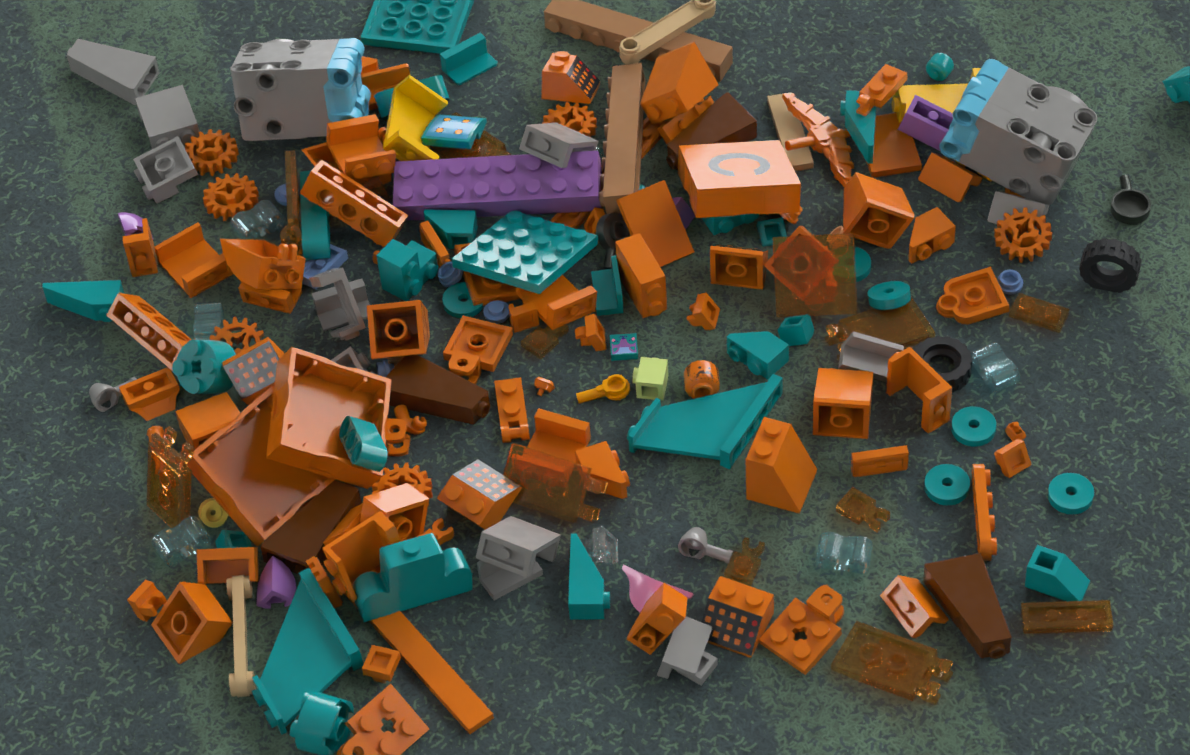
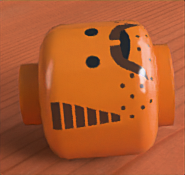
M697 360L685 368L684 385L688 396L695 399L718 393L720 389L719 371L715 364L710 361Z

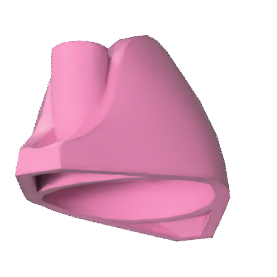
M623 564L622 570L627 575L630 583V600L635 609L640 613L646 601L663 582L650 578ZM669 585L686 596L687 599H691L694 595L691 592Z

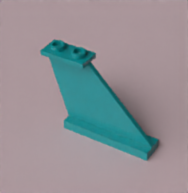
M772 374L770 379L764 383L661 406V399L655 398L650 406L644 408L638 423L632 425L628 431L629 451L635 453L637 449L717 459L720 460V466L731 469L760 427L763 418L767 417L783 394V378Z
M310 568L299 572L300 583L261 678L259 679L258 675L252 677L256 688L252 690V694L258 706L265 705L267 711L264 712V715L270 727L277 726L281 734L287 733L285 727L300 714L301 700L306 692L322 693L350 666L355 671L364 664L358 646L321 589Z

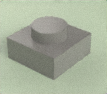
M704 651L694 676L680 671L677 672L702 685L718 665V658Z

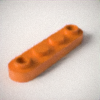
M972 464V489L978 553H981L983 561H991L992 555H997V539L991 538V532H995L994 515H989V509L993 508L992 492H987V486L991 485L990 469H985L984 464Z

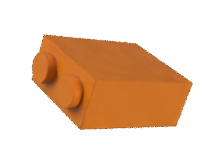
M638 233L615 241L620 280L642 318L657 316L667 310L666 276L641 234Z

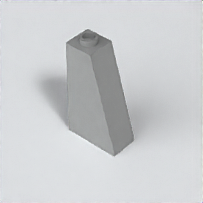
M77 39L67 52V60L72 72L133 105H136L135 98L145 96L159 74L155 56Z

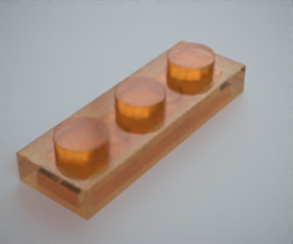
M1110 600L1021 603L1020 611L1023 634L1113 630Z

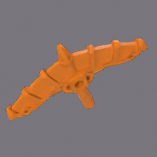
M788 93L783 94L782 98L786 103L788 111L800 120L808 130L807 137L786 141V150L790 151L811 146L814 151L823 153L830 162L831 171L835 179L845 187L852 178L851 169H854V163L850 161L849 154L852 149L845 140L851 135L847 129H838L830 122L831 119L828 116L824 117L813 109L814 106L812 104L807 105L795 98L793 93L791 95Z

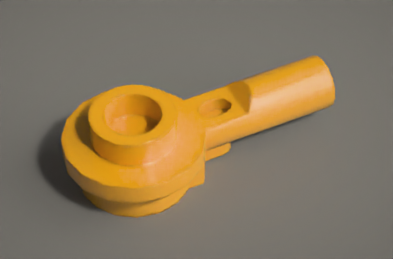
M614 374L603 380L602 385L576 393L578 403L605 396L610 400H621L629 394L630 384L622 375Z

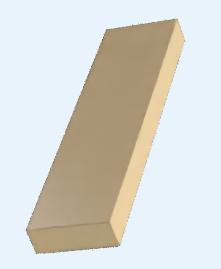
M783 94L767 96V103L778 139L794 171L814 168L809 147L787 151L785 148L786 141L806 137L801 121L788 111L786 103L782 98Z

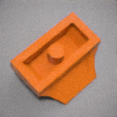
M167 367L119 387V390L129 410L138 413L148 421L175 410L176 396L180 388L171 369Z

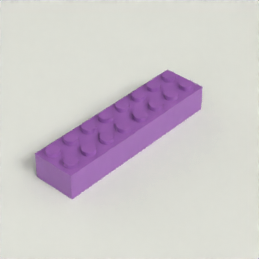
M599 151L572 152L567 168H560L531 154L395 162L393 206L409 215L406 220H425L424 209L476 211V217L505 216L511 211H520L527 215L592 211L594 207L602 208L599 200V191H602L600 180L602 164Z

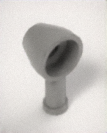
M132 377L116 387L103 383L93 384L89 389L92 404L100 412H105L116 405L119 397L122 396L119 387L137 380V378ZM110 400L111 406L109 408L101 406Z
M693 527L686 532L678 544V549L683 556L701 559L707 555L725 561L726 564H729L733 550H725L708 544L706 532L699 527ZM689 548L699 550V552L695 556H691Z

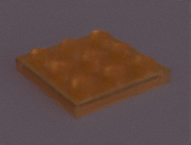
M854 233L773 237L776 317H792L806 314L810 316L858 314Z

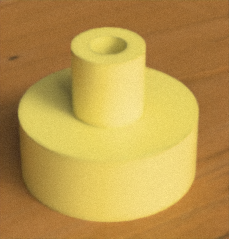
M214 498L203 501L198 510L200 520L211 528L223 525L228 518V514Z

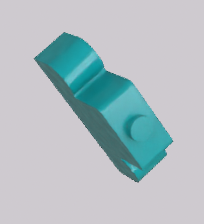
M433 533L380 548V572L371 571L363 573L356 578L353 585L357 600L354 602L363 622L473 590L472 572L462 551L458 548H448L442 551Z

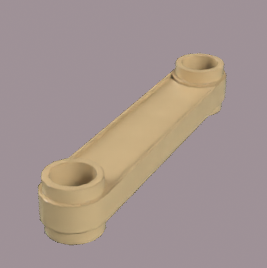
M691 0L634 36L623 39L619 47L621 61L626 65L636 64L640 62L641 58L699 22L712 18L716 11V0Z
M238 575L226 580L228 599L233 603L234 673L229 674V686L232 697L250 696L252 690L256 689L252 679L255 676L254 671H248L246 600L253 598L252 582L249 581V576Z

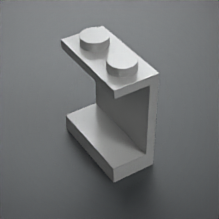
M183 85L135 98L141 121L143 120L152 149L177 136L183 145L191 143V136L199 137L198 124Z
M556 122L526 125L519 149L560 168H567L572 152L596 151L598 140Z
M343 267L333 268L309 277L312 287H324L334 283L349 325L331 331V336L340 337V340H350L360 336L359 330L366 327Z
M509 516L481 532L476 559L527 578L532 575L536 556L551 562L555 560L561 535Z

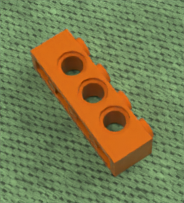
M320 160L311 170L300 191V194L310 202L317 204L332 216L339 218L354 230L361 232L382 247H385L392 239L397 237L409 216L323 160Z
M118 293L107 313V316L171 370L181 348L189 340H192L140 296Z

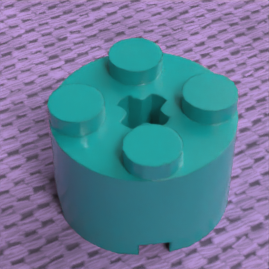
M189 340L181 348L177 360L173 363L172 370L181 386L191 394L224 393L233 386V383L225 371L222 362L236 355V353L228 343L223 341Z
M306 692L301 700L299 718L293 721L290 728V737L295 738L296 747L299 750L316 755H334L335 751H338L350 736L351 731L345 723L348 721V713H354L352 702L320 692Z

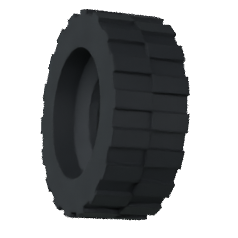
M1107 238L1097 239L1087 244L1086 248H1084L1079 266V274L1083 281L1092 288L1122 293L1136 285L1142 259L1139 252L1124 241L1121 242L1117 239ZM1098 262H1112L1120 265L1123 269L1109 270L1100 266Z
M949 336L929 337L925 341L920 342L918 347L914 349L927 363L934 357H947L953 360L955 369L952 372L938 373L952 387V393L956 390L959 391L969 382L972 372L971 352L960 340L952 339Z

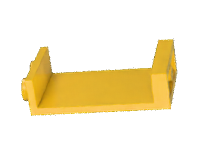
M972 68L971 78L976 77L981 68ZM968 84L902 85L892 96V111L896 112L898 122H902L914 96L917 95L953 113L961 101Z
M409 74L394 87L383 149L385 151L395 150L396 158L400 161L439 159V155L430 150V146L423 145L421 137L435 115L448 105V101Z

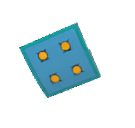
M439 114L426 127L421 137L422 143L427 146L471 149L474 140L480 139L487 120L486 118Z

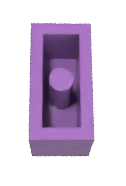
M915 95L898 130L940 151L939 145L949 130L953 120V113Z

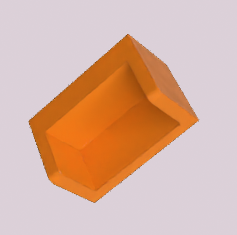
M258 547L197 549L198 583H226L227 578L238 575L249 576L250 582L259 581Z

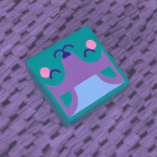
M636 333L610 335L611 361L638 359Z

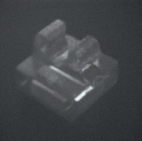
M602 525L594 528L593 537L586 541V546L593 549L592 552L588 553L593 563L605 562L607 565L618 563V539Z

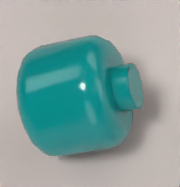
M944 53L934 54L926 64L927 74L937 81L945 80L954 69L953 60Z

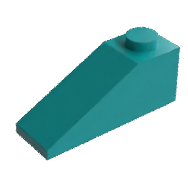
M846 90V101H841L840 116H845V127L867 163L873 164L876 106L866 116L856 113V110L861 105L857 103L860 91Z
M121 280L43 283L42 285L47 303L87 318L104 322L112 321L107 316V313L117 294H125Z
M571 534L568 596L570 620L605 619V609H610V592H605L604 580L578 535Z

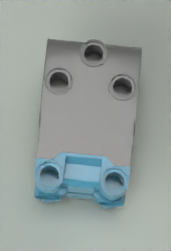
M356 38L310 41L275 39L266 43L251 42L242 45L233 65L230 67L236 99L234 109L239 117L242 139L258 141L327 136V123L368 116V103L371 98V92L367 86L362 84L361 58L364 54L363 43Z
M988 59L976 77H972L968 83L961 101L953 112V120L948 132L939 145V149L946 157L960 162L1022 197L1050 205L1055 201L1075 167L1085 144L1093 133L1098 118L1096 113L1073 93L1062 88L1045 86L995 59Z

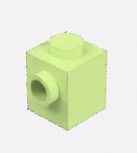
M641 357L639 368L634 367L633 384H636L637 398L653 400L658 398L664 401L669 376L667 359Z

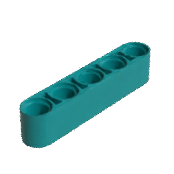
M311 170L300 171V191ZM301 195L303 256L306 258L305 261L331 258L329 212Z

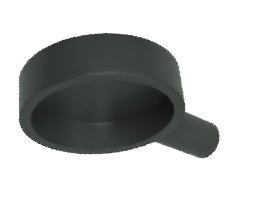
M1128 175L1120 176L1119 180L1122 190L1112 197L1111 214L1119 222L1139 224L1149 217L1151 209L1150 198L1144 192L1132 189Z
M617 212L603 215L598 220L596 226L598 242L606 250L603 269L605 270L612 269L611 256L616 255L615 241L631 236L622 214Z

